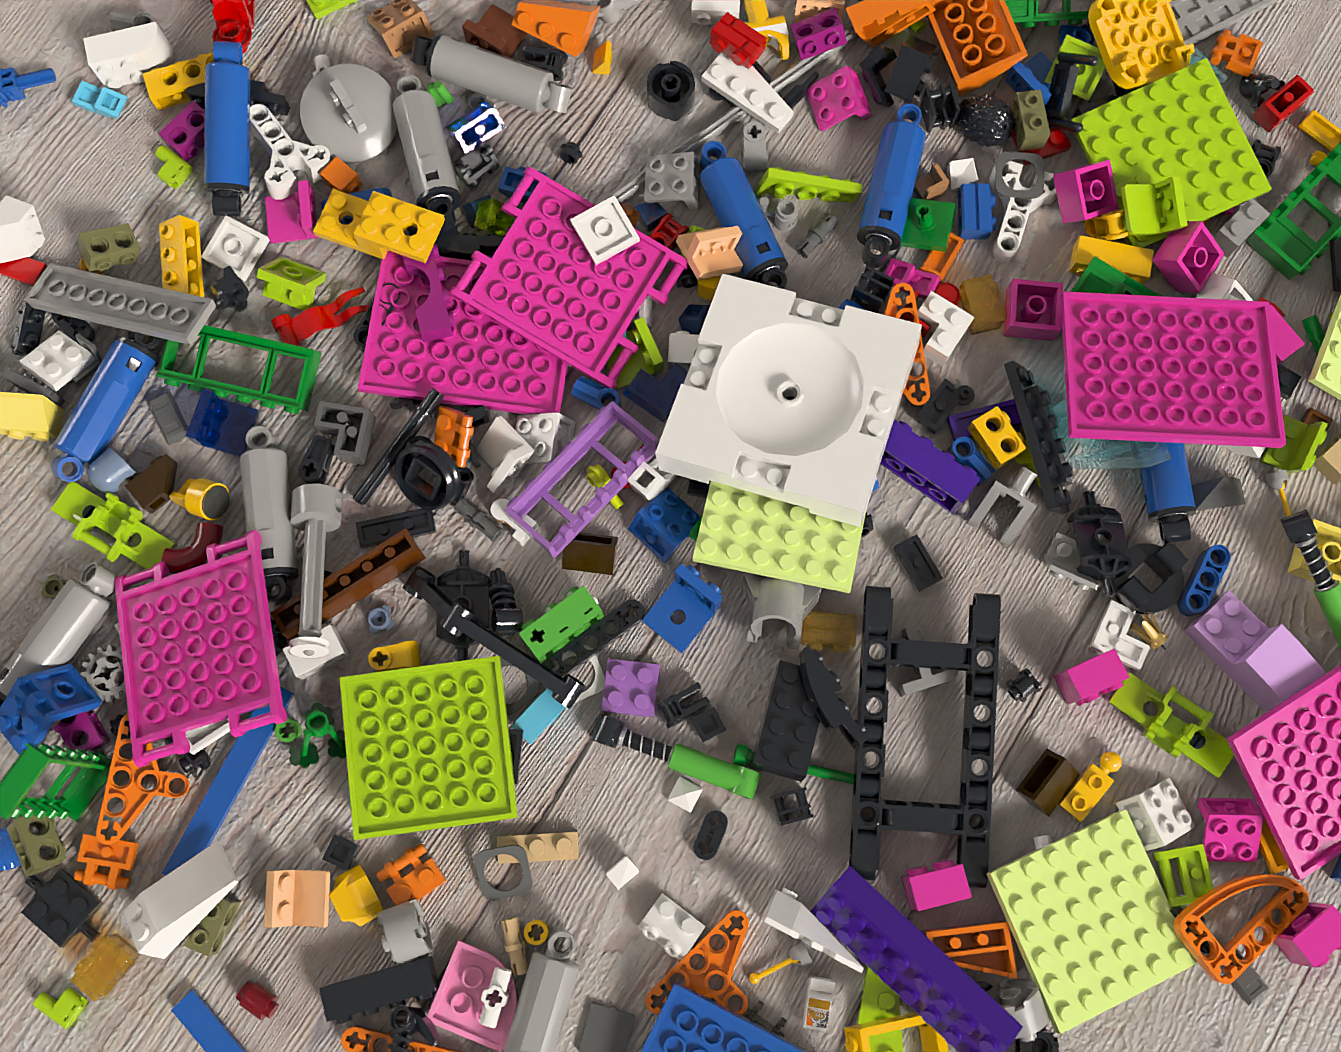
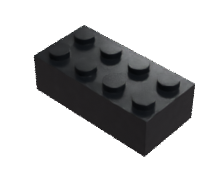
M780 660L776 666L750 767L802 782L807 776L820 720L807 696L800 665Z

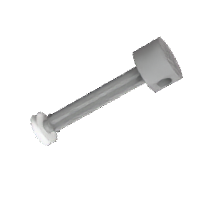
M324 484L298 486L293 490L290 523L298 530L305 531L299 638L289 641L291 648H289L288 652L295 657L306 659L321 658L330 653L327 649L330 643L320 638L322 636L325 539L327 532L334 531L340 527L342 494L335 487Z

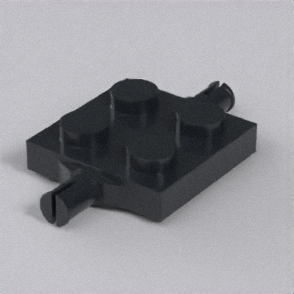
M60 869L46 883L40 881L35 875H31L28 877L29 879L25 880V884L30 886L36 893L21 913L59 947H65L79 933L84 934L91 942H94L97 939L96 937L100 936L101 933L89 923L93 914L103 903L77 880H74L67 871Z

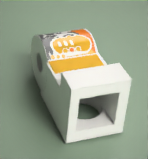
M497 499L491 506L493 518L497 523L511 528L515 532L512 535L513 539L523 547L530 539V536L511 521L504 511L509 500ZM528 515L523 517V520L535 531L539 528L537 523Z
M813 975L808 976L803 1028L826 1032L829 1010H831L836 984L833 979Z

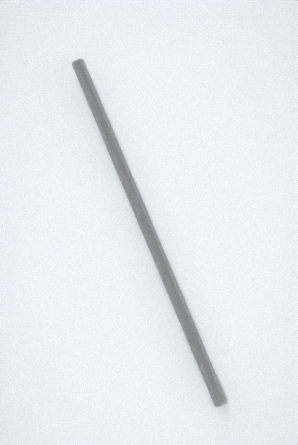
M852 23L844 28L847 44L859 36L855 32ZM846 44L805 60L800 59L769 81L768 84L776 93H779ZM735 105L667 154L695 152L749 113ZM646 169L597 204L614 195L618 202L623 203L645 188Z

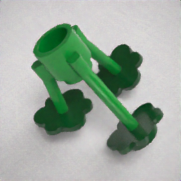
M317 702L312 705L311 710H307L304 713L306 718V729L303 731L304 740L299 741L296 746H292L289 749L291 755L289 762L292 765L308 768L310 764H316L319 761V755L316 753L317 747L309 745L310 737H322L327 733L332 736L328 740L329 756H338L341 759L346 757L345 734L343 730L338 732L334 730V718L331 716L332 709L330 707L324 708L322 703Z

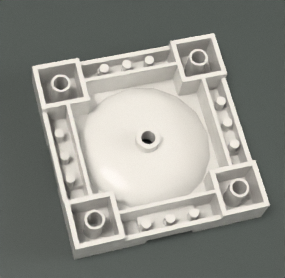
M722 274L698 337L699 344L685 382L680 385L655 452L659 470L709 484V481H714L809 509V513L861 527L900 399L918 349L922 325L847 305L842 310L796 298V292ZM788 396L794 397V399L787 400L785 398Z

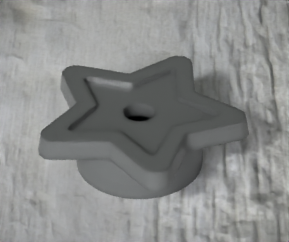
M474 93L465 96L468 102V106L464 111L466 115L476 114L481 120H484L486 111L495 107L494 103L487 100L486 95Z

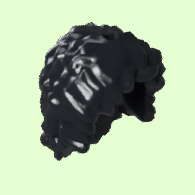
M990 94L973 95L971 99H964L959 104L960 112L956 120V126L963 133V137H967L970 141L977 142L983 147L999 146L1005 142L1006 138L1012 136V131L1016 126L1013 119L1014 113L1001 98L994 95L991 96Z

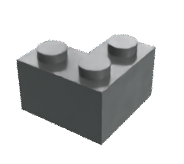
M319 401L314 426L321 434L337 436L334 455L341 462L366 465L376 419L374 414L367 408Z

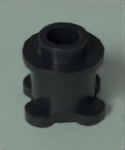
M1027 668L1019 672L1020 676L1016 679L1008 680L1007 682L1009 686L1007 692L1015 701L1025 702L1027 700L1026 697L1033 692L1037 693L1043 689Z

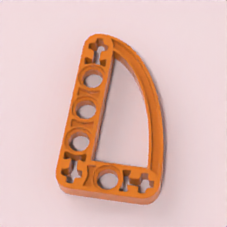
M1273 874L1246 875L1227 881L1196 899L1175 918L1173 928L1179 939L1213 981L1231 984L1306 909L1309 904V895L1302 885L1285 876ZM1265 885L1281 888L1223 948L1200 919L1222 901L1244 890ZM1292 893L1297 894L1295 896L1296 903H1291L1294 899ZM1276 908L1281 912V920L1277 924L1272 920V912ZM1186 921L1191 922L1189 928L1192 932L1185 931L1187 929ZM1258 926L1262 928L1264 934L1259 942L1254 938V930ZM1204 941H1207L1210 945V952L1207 956H1203L1200 952V946ZM1240 944L1244 946L1246 952L1241 960L1236 956V948ZM1221 965L1225 966L1223 969V972L1225 973L1224 976L1219 975L1222 972L1220 968Z

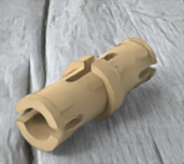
M518 917L504 919L501 921L506 941L504 948L510 958L512 975L525 974L529 967L524 948L526 947V941L522 939Z

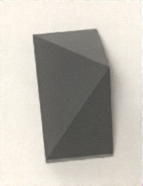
M1224 476L1192 485L1196 511L1246 504L1240 479Z

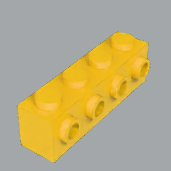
M178 215L160 223L159 237L163 288L204 297L199 222Z

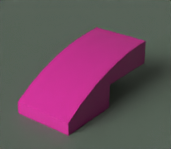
M892 258L884 273L895 279L892 287L899 283H907L913 288L914 292L919 290L921 293L918 298L926 300L931 291L935 292L940 281L939 275L917 270L914 264ZM904 287L900 288V291L910 294V291H905Z

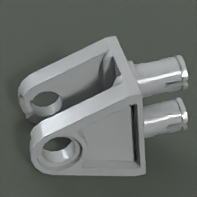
M1021 466L1010 485L1004 486L998 481L993 480L967 524L972 527H978L998 496L1005 497L1006 494L1017 500L1015 505L1019 508L998 540L1002 546L1008 548L1037 507L1025 499L1026 496L1024 495L1037 475Z

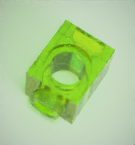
M490 198L479 202L474 226L491 234L502 236L506 234V228H511L515 222V217H511L501 210L504 203Z

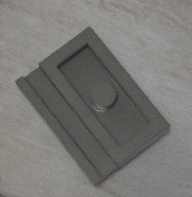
M6 368L1 376L29 394L44 395L59 407H62L65 400L57 395L59 391L53 390L47 384H44V386L39 385L37 379L26 373L20 375Z

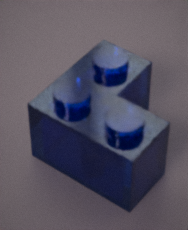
M675 362L660 382L643 369H640L622 394L664 423L670 415L680 385L684 384L688 371Z

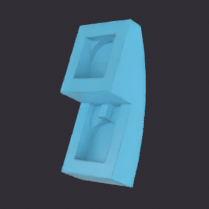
M81 81L72 99V103L87 111L118 119L128 98L106 87L101 89Z
M549 688L511 726L513 729L524 730L523 739L530 745L566 708L551 696L554 691Z

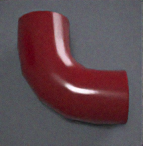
M197 523L194 541L189 546L180 549L166 548L162 555V561L165 562L169 573L177 574L207 564L206 548L214 543L221 544L224 527L214 523Z

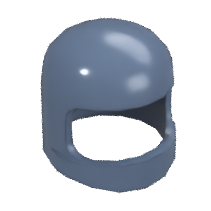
M110 447L94 460L87 469L90 482L103 493H115L119 490V485L124 479L129 476L133 477L138 473L136 469L128 465Z

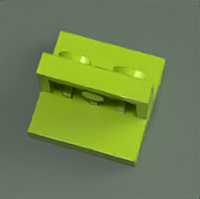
M1066 35L1059 52L1093 55L1099 59L1096 66L1076 64V67L1079 68L1073 94L1089 101L1105 69L1104 61L1099 48ZM1057 56L1044 81L1051 84L1055 64L1059 63Z
M281 256L258 268L257 278L265 281L263 296L305 311L313 307L316 287L325 282L326 272Z

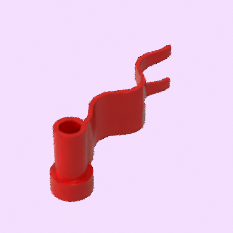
M361 287L344 292L334 302L325 306L309 308L292 319L289 314L279 315L272 319L271 324L275 332L279 333L283 343L302 347L300 342L309 338L314 333L324 329L337 328L345 324L352 316L366 312L369 305L354 306L346 309L339 315H334L345 302L364 293L365 289Z

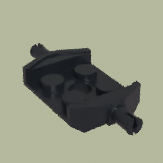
M1089 490L1083 493L1086 507L1077 509L1067 519L1068 523H1073L1081 563L1077 568V572L1101 581L1104 596L1113 597L1116 595L1113 580L1128 573L1132 568L1121 514L1116 509L1096 504L1095 492H1090ZM1097 534H1101L1105 538H1107L1108 543H1103L1102 541H1100L1098 539Z
M459 550V566L437 577V587L453 602L461 599L468 600L469 609L475 613L473 619L489 629L488 589L489 583H491L490 577L471 569L469 565V550ZM437 613L436 637L456 646V649H458V661L468 660V649L478 642L464 633L458 637L447 631L440 625L443 617Z

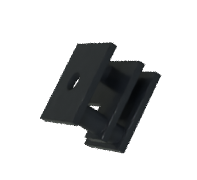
M949 83L947 88H944V85H940V88L937 90L929 91V88L925 89L920 109L927 133H930L932 128L940 126L942 130L945 129L946 125H950V128L954 127L960 107L953 83Z
M866 265L858 286H855L850 301L857 302L867 311L879 313L880 307L885 302L895 279ZM866 289L872 290V294L867 292Z
M806 787L771 796V800L774 799L777 811L775 815L779 818L778 826L814 817L809 809L811 804L807 802ZM795 794L798 807L786 810L783 797ZM800 811L801 817L789 820L787 813Z

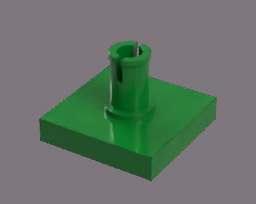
M912 198L900 246L946 252L955 216L956 203Z

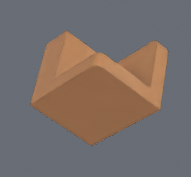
M935 163L927 175L916 180L914 192L919 199L935 200L945 194L950 181L938 163Z

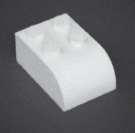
M156 22L83 38L88 65L108 89L120 88L131 83H142L145 81L143 73L150 72L155 68L169 66L173 62V49Z

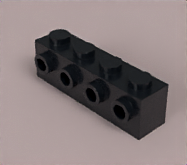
M428 956L329 984L319 989L326 1022L335 1020L337 1025L353 1020L352 1015L362 1012L363 1017L379 1013V1007L389 1004L390 1009H394L399 1005H406V999L416 997L417 1002L432 998V992L438 990L439 984L433 958Z

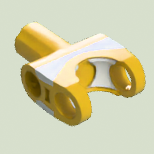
M744 0L748 22L744 23L767 37L766 46L773 48L780 55L781 60L789 59V38L785 17L782 15L769 18L765 0Z

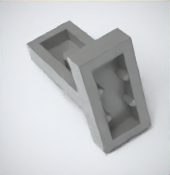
M915 625L906 627L901 631L904 640L925 641L920 630L917 631ZM914 668L917 680L898 687L901 697L952 682L956 679L953 670H947L932 675L931 671L934 669Z

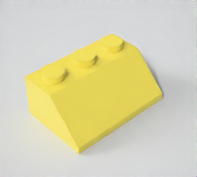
M0 392L1 435H8L9 438L23 440L24 436L33 437V439L38 441H49V438L57 439L61 432L64 409L44 395Z

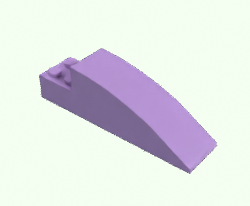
M1230 590L1218 595L1209 604L1208 608L1201 612L1183 630L1266 713L1327 674L1283 624L1268 628Z

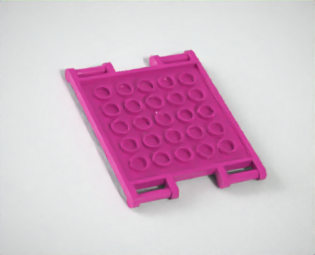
M527 166L523 172L525 176L510 200L505 202L501 208L507 215L515 217V222L492 258L477 250L473 252L470 264L456 286H452L448 293L599 382L604 387L614 389L617 385L616 380L632 354L635 355L639 349L636 344L623 337L624 333L647 296L656 303L665 306L668 301V294L682 271L686 270L689 264L684 257L635 229L640 238L639 242L595 265L573 228L570 219L596 205ZM533 181L537 182L538 185L523 209L517 208ZM668 261L673 262L675 265L660 290L657 291L652 288ZM480 265L486 266L470 294L465 293L466 287ZM616 346L623 347V351L607 376L603 375L601 371Z
M257 530L249 531L246 533V536L220 545L217 543L208 545L206 548L207 564L168 576L169 569L165 562L161 561L154 564L152 568L128 576L123 574L115 578L133 761L137 767L146 766L150 761L175 753L179 755L188 753L190 751V743L186 738V732L228 719L231 734L233 737H239L244 735L246 731L271 723L280 724L287 721V713L282 703L260 550L262 540ZM246 546L248 548V550L221 558L223 554L244 548ZM154 578V582L130 589L131 585ZM270 705L271 712L242 721L241 714ZM173 736V743L146 751V744Z

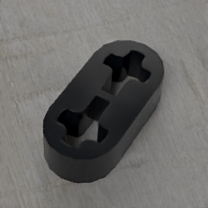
M52 313L53 321L72 340L79 344L75 337L78 333L75 329L79 326L86 333L83 337L92 343L95 338V330L86 320L69 317L72 321L68 323L61 314Z
M711 811L706 815L694 842V853L702 860H710L716 855L727 829L728 820L721 811ZM719 815L721 816L720 821L723 823V827H717L714 835L710 834L709 831L712 824L708 820ZM707 836L712 837L710 847L713 848L712 853L707 852L703 856L700 854L701 849L698 848V844L705 843Z

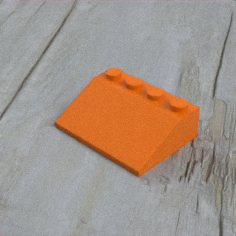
M932 0L936 10L926 17L959 96L983 87L1028 56L1005 0Z

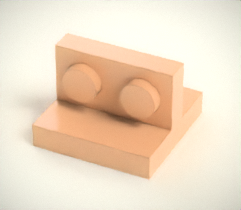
M738 226L719 227L682 234L676 240L697 280L739 272L743 266L734 250L742 235Z

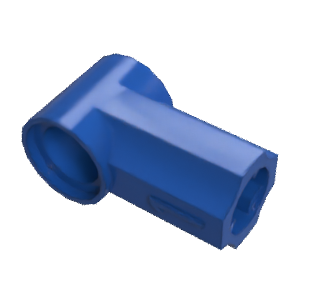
M582 376L576 380L571 392L572 397L598 410L604 407L605 400L613 398L616 400L615 404L622 408L620 397L614 389L605 388Z
M968 437L957 438L947 450V452L954 456V461L962 466H969L977 473L976 476L981 478L976 484L977 486H980L996 471L975 449L974 442ZM956 446L964 447L966 456L959 455L956 451Z

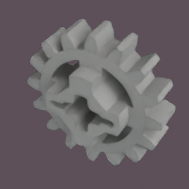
M108 645L106 651L104 648L99 647L97 648L98 655L91 653L88 655L91 659L90 663H82L87 670L80 673V675L86 678V682L101 698L102 702L105 699L106 702L114 703L115 698L122 701L124 700L123 693H126L123 662L116 663L112 659V657H118L123 661L122 649L120 646L116 649L115 646ZM106 685V688H109L110 691H104L99 686Z

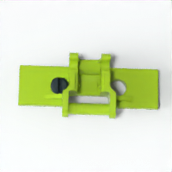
M69 482L50 509L77 526L72 534L73 539L77 541L82 540L105 554L111 562H114L120 554H123L142 567L149 569L154 564L162 561V555L166 548H173L175 546L174 542L141 523L143 518L141 510L134 506L126 505L119 500L118 496L111 492L106 494L108 499L105 501L79 484ZM95 526L117 539L113 547L91 534ZM135 533L140 534L141 543L136 547H131L128 543L129 537Z
M1129 672L1130 678L1122 681L1124 686L1115 691L1109 703L1139 723L1145 729L1143 736L1175 758L1183 754L1219 778L1233 758L1234 753L1227 739L1207 726L1214 713L1210 710L1205 711L1176 691L1177 687L1171 685L1165 694L1162 695ZM1171 699L1200 719V721L1196 724L1183 722L1171 713L1173 709L1168 706V702ZM1146 702H1151L1156 706L1157 713L1155 716H1148L1144 713L1143 706Z

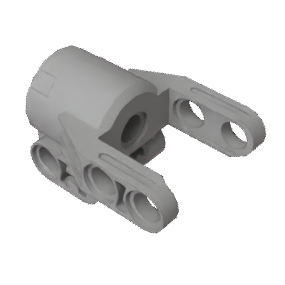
M744 572L741 588L751 609L746 641L757 643L761 637L763 620L770 618L782 619L788 622L785 642L788 649L799 650L803 620L819 601L822 588L772 577H759L757 574Z

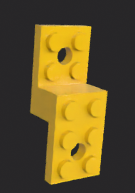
M333 189L313 232L315 236L380 259H384L389 250L426 263L445 218L442 214L375 191L372 192L369 201ZM344 216L353 217V221L350 224H341V219ZM413 226L418 229L415 235L408 236L404 234L408 227Z

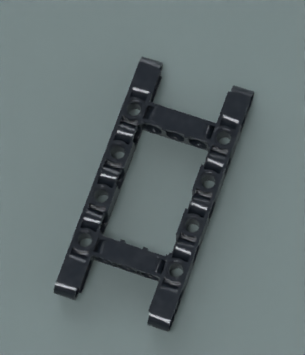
M866 585L863 605L857 720L865 727V734L868 739L855 748L849 866L865 880H875L876 870H879L881 829L958 834L956 864H963L969 887L986 888L992 807L1001 597L999 594L974 593L972 605H969L967 644L891 639L894 599H891V588ZM873 644H878L882 648V655L878 659H873L869 654V649ZM981 651H984L988 656V661L984 666L979 665L977 662V655ZM890 666L966 671L959 805L885 800L880 796L881 777H884L886 744H884L883 738L884 723H887L889 690L886 689L887 669H890ZM875 697L879 701V708L875 712H869L866 708V703L870 698ZM982 705L985 708V716L978 720L974 716V710L977 706ZM868 752H874L876 755V762L871 766H866L863 762V757ZM976 759H980L983 764L982 770L978 773H973L972 763ZM866 806L872 807V817L867 820L861 819L860 812L862 808ZM973 814H979V824L975 827H970L969 818Z

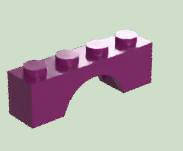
M434 243L426 263L403 256L407 273L423 278L430 285V294L427 300L415 310L423 342L453 336L451 327L456 326L453 311H447L446 304L451 303L448 289H442L441 281L445 280L442 265L437 266L435 260L440 258L437 243Z

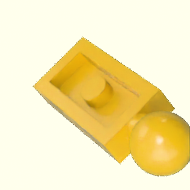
M1107 751L1103 753L1100 757L1101 766L1099 768L1090 763L1058 804L1078 822L1084 820L1114 782L1108 774L1109 772L1118 771L1122 765L1121 757L1116 752Z

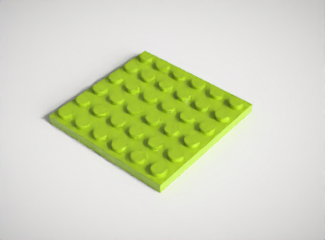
M1207 58L1071 119V121L1083 124V130L1079 133H1074L1089 164L1110 160L1119 205L1117 210H1124L1121 193L1122 186L1126 184H1156L1172 176H1180L1187 221H1206L1272 190ZM1123 215L1124 228L1127 231L1125 215ZM1128 233V236L1125 238L1128 245L1146 248L1166 239L1168 234L1130 235Z
M500 656L340 677L354 840L518 818Z

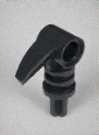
M496 568L490 572L492 586L488 589V596L493 608L491 618L492 629L500 637L510 638L516 632L522 631L523 613L521 608L516 607L513 585L507 582L505 572L501 571V568Z
M399 1005L392 1010L390 1025L396 1031V1034L391 1033L390 1035L394 1039L393 1043H388L387 1045L391 1049L390 1052H412L409 1043L415 1042V1035L417 1033H420L432 1046H436L440 1042L436 1027L430 1018L426 1016L423 1009Z

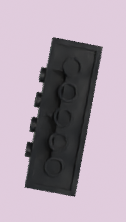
M1014 360L1005 363L1004 367L1047 508L1058 514L1069 512L1068 504H1071V498L1068 490L1063 489V487L1073 484L1071 477L1074 476L1070 462L1065 461L1063 453L1066 452V446L1063 439L1058 438L1056 429L1059 428V424L1055 414H1051L1049 405L1052 404L1050 395L1047 390L1044 391L1038 385L1032 387L1035 381L1030 370L1027 371L1024 366H1021Z

